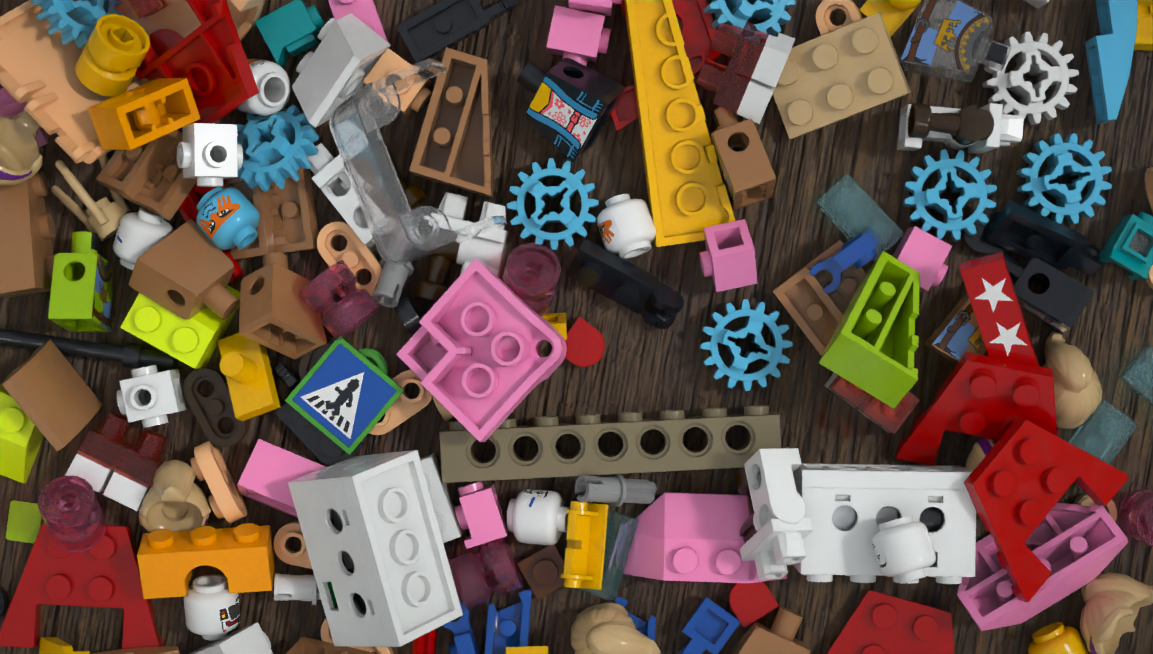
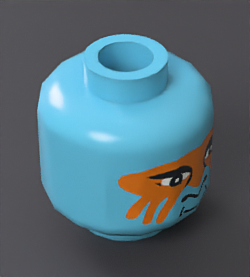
M216 187L206 193L198 202L197 226L219 249L228 250L234 247L244 249L256 239L258 235L256 228L260 221V213L238 189L233 187L225 189L223 187Z

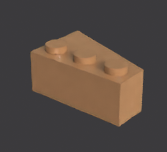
M446 47L409 171L413 175L494 199L490 66L487 59Z
M38 170L33 177L16 185H0V297L11 298L51 291L55 256L53 254L51 238L55 237V224L52 215L46 213L44 196L48 195V183L43 171Z

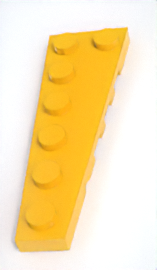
M624 0L649 206L656 229L654 245L661 247L705 240V227L733 222L735 218L726 186L722 181L715 148L709 136L704 110L696 91L689 58L686 56L684 41L672 0Z

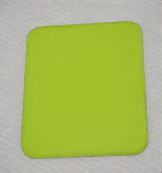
M11 501L6 539L34 544L41 527L43 506L37 503Z

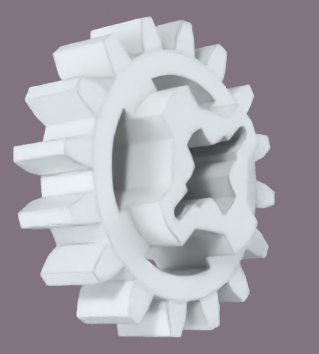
M1025 32L1020 37V44L1013 36L1004 41L1005 47H1008L1003 63L994 62L985 65L984 70L993 74V78L985 81L983 87L993 88L995 92L988 99V102L996 103L1000 101L1003 104L1002 114L1013 112L1014 115L1023 116L1024 119L1028 116L1031 125L1040 123L1041 113L1048 121L1057 117L1054 106L1061 110L1068 108L1070 103L1064 95L1074 94L1078 89L1074 85L1069 84L1070 78L1079 75L1078 70L1068 69L1067 63L1074 58L1073 54L1062 56L1059 51L1062 48L1063 42L1059 40L1051 46L1048 45V34L1042 33L1033 41L1031 33ZM1018 53L1016 67L1013 71L1005 73L1008 62ZM1041 55L1046 57L1051 62L1053 67H1051L1044 60H1042ZM1029 72L1030 76H1037L1038 83L1032 85L1029 81L1024 82L1023 75ZM1056 84L1053 95L1043 104V100L1046 99L1045 91L1049 86ZM1008 91H1011L1016 96H1018L1020 98L1021 103L1014 100L1010 96Z

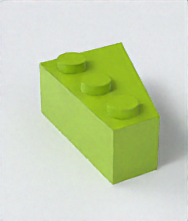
M882 251L860 281L819 361V364L893 409L918 381V369L914 368V352L919 344V336L915 335V319L919 315L920 273L885 251Z

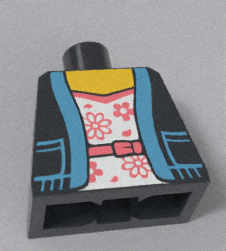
M571 58L562 59L548 72L533 61H530L517 79L519 84L535 94L525 113L527 120L573 163L593 146L625 89L618 82Z
M1004 253L1021 309L1060 334L1068 331L1095 291L1037 257L1033 256L1025 266ZM1034 280L1039 282L1043 293L1035 294L1031 292L1028 288V281Z

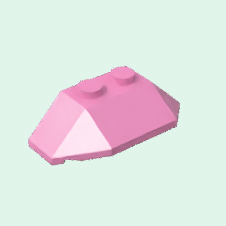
M664 492L621 530L619 573L663 581L721 583L773 581L759 580L755 560L742 561L740 548L745 542L743 537H740V528L749 518L747 495Z
M1056 503L1025 541L1026 546L1052 573L1029 602L1018 600L1014 596L1011 586L1014 584L1008 570L1001 567L996 555L999 550L991 534L976 542L975 577H962V583L959 585L957 596L981 631L1022 624L1094 580L1126 546L1128 538L1103 506L1091 505L1089 507L1069 503Z

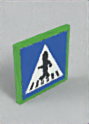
M339 336L285 401L350 455L404 392V389Z

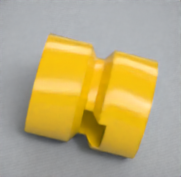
M118 14L102 16L98 19L75 65L77 77L84 86L99 95L114 97L126 92L135 76L137 67H140L150 47L149 35L136 21Z

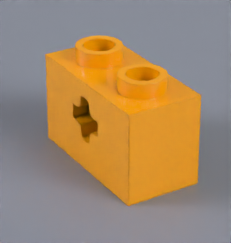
M158 78L88 108L102 149L109 150L135 149L201 119L187 78Z

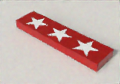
M1003 252L959 263L960 273L988 356L1039 366Z

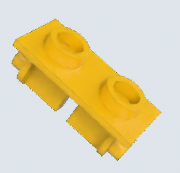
M571 501L570 509H566V514H568L567 548L565 550L564 574H561L560 578H564V587L602 590L608 505Z

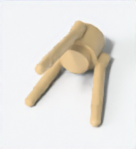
M107 153L99 158L102 169L109 161ZM57 160L55 166L87 209L84 211L56 185L51 187L52 193L85 224L89 232L97 233L100 241H104L116 234L121 218L131 211L123 197L110 190L114 202L110 203L107 197L94 202L64 162Z

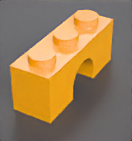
M245 523L233 528L218 529L211 526H201L187 531L158 529L151 533H143L137 553L144 599L187 596L192 576L191 570L205 565L218 568L224 573L228 581L229 593L272 591L276 568L270 525L258 526L253 523Z

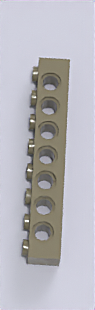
M769 405L744 406V414L727 415L726 407L703 408L701 409L702 416L685 417V410L659 411L660 418L643 419L642 412L617 413L618 421H601L600 414L575 415L576 423H559L558 416L533 417V425L517 426L516 418H506L488 438L496 447L495 457L488 461H482L475 457L473 444L477 439L459 421L449 422V429H443L439 432L442 483L744 468V464L758 449L781 448L780 414L776 412L769 413ZM734 425L744 426L748 434L746 443L739 448L729 447L725 440L727 430ZM693 427L703 429L706 434L705 444L698 450H689L683 444L684 433ZM651 429L660 431L664 436V444L656 452H647L640 444L642 435ZM606 432L619 434L623 441L621 449L611 455L603 453L598 447V440L602 434ZM564 434L575 435L581 443L578 453L570 457L561 455L556 448V441L560 436ZM522 436L532 437L538 444V453L529 459L519 457L514 449L515 441Z

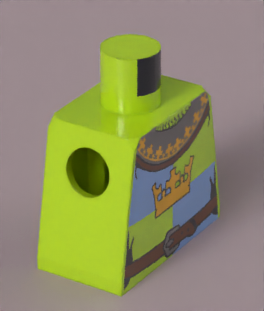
M73 232L71 253H57L54 256L48 319L69 332H112V264L97 254V233Z

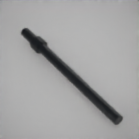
M0 328V345L36 350L51 339L62 354L122 362V366L137 369L143 366L156 365L157 368L174 370L177 365L176 358L163 351L146 349L144 344L127 342L125 346Z

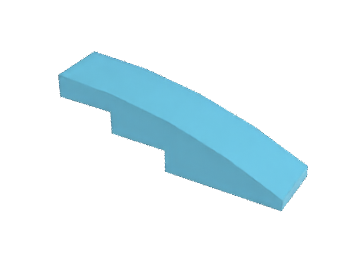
M1095 0L1100 35L1086 41L1085 49L1096 125L1116 120L1130 76L1137 32L1138 0Z

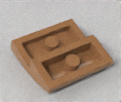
M178 129L135 149L116 150L96 178L100 184L167 220L172 219L197 182L195 178H183V168L178 167L177 147L179 142H183V133Z
M300 168L297 171L300 178L297 182L288 177L285 179V187L283 189H279L274 182L268 191H263L258 184L252 189L238 177L226 180L223 185L224 189L230 187L238 189L260 213V221L256 228L258 232L256 239L244 249H238L237 247L229 249L234 260L263 257L272 252L286 254L318 249L317 236L319 231L310 169Z
M841 239L773 290V293L821 356L860 281L866 274L862 267L856 269L852 264L844 271L842 270V280L839 287L835 291L826 294L823 288L833 280L832 273L828 270H821L814 276L809 273L817 261L830 257L837 249L844 245Z
M51 339L39 346L28 360L14 369L2 383L3 387L57 452L64 448L90 422L103 405Z

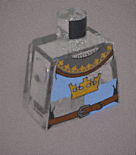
M925 0L900 62L904 70L909 73L972 82L979 64L1002 71L1009 57L1011 46L991 40L990 37L994 29L992 18L961 0Z

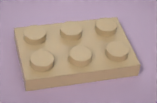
M876 13L792 47L774 89L773 96L789 139H794L911 92L882 13Z

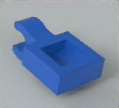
M868 226L837 249L830 257L817 261L809 273L814 276L821 270L830 271L833 275V280L824 286L823 291L826 294L831 293L841 283L842 270L844 271L852 264L856 269H859L877 255L874 248L878 246L880 239L873 229Z
M705 596L681 628V631L689 636L690 639L677 654H702L705 649L712 654H718L738 627L740 621Z
M465 599L460 600L463 615L442 625L454 633L455 642L449 644L450 654H480L473 626L470 623L469 604Z

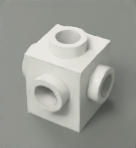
M193 123L182 127L183 142H179L177 147V164L179 168H183V178L197 179V186L223 187V179L238 177V170L241 169L243 164V149L241 144H237V125Z
M156 365L133 369L131 370L132 378L119 381L121 390L117 391V403L121 414H127L128 423L142 420L143 428L169 423L167 414L187 410L179 369L158 372ZM149 392L151 394V401L148 398Z

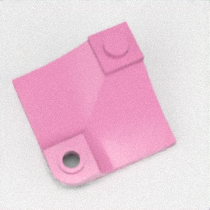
M475 258L419 321L422 326L396 355L422 380L420 383L479 442H486L539 383L547 380L565 359L567 345L564 337L546 319L533 311L481 260ZM548 341L552 345V352L549 356L543 357L540 353V346Z

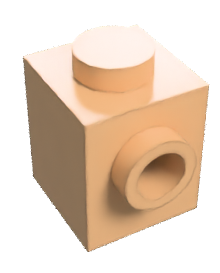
M389 48L385 50L363 80V83L370 90L407 117L412 110L418 113L432 95V92L428 89L432 84L431 80Z

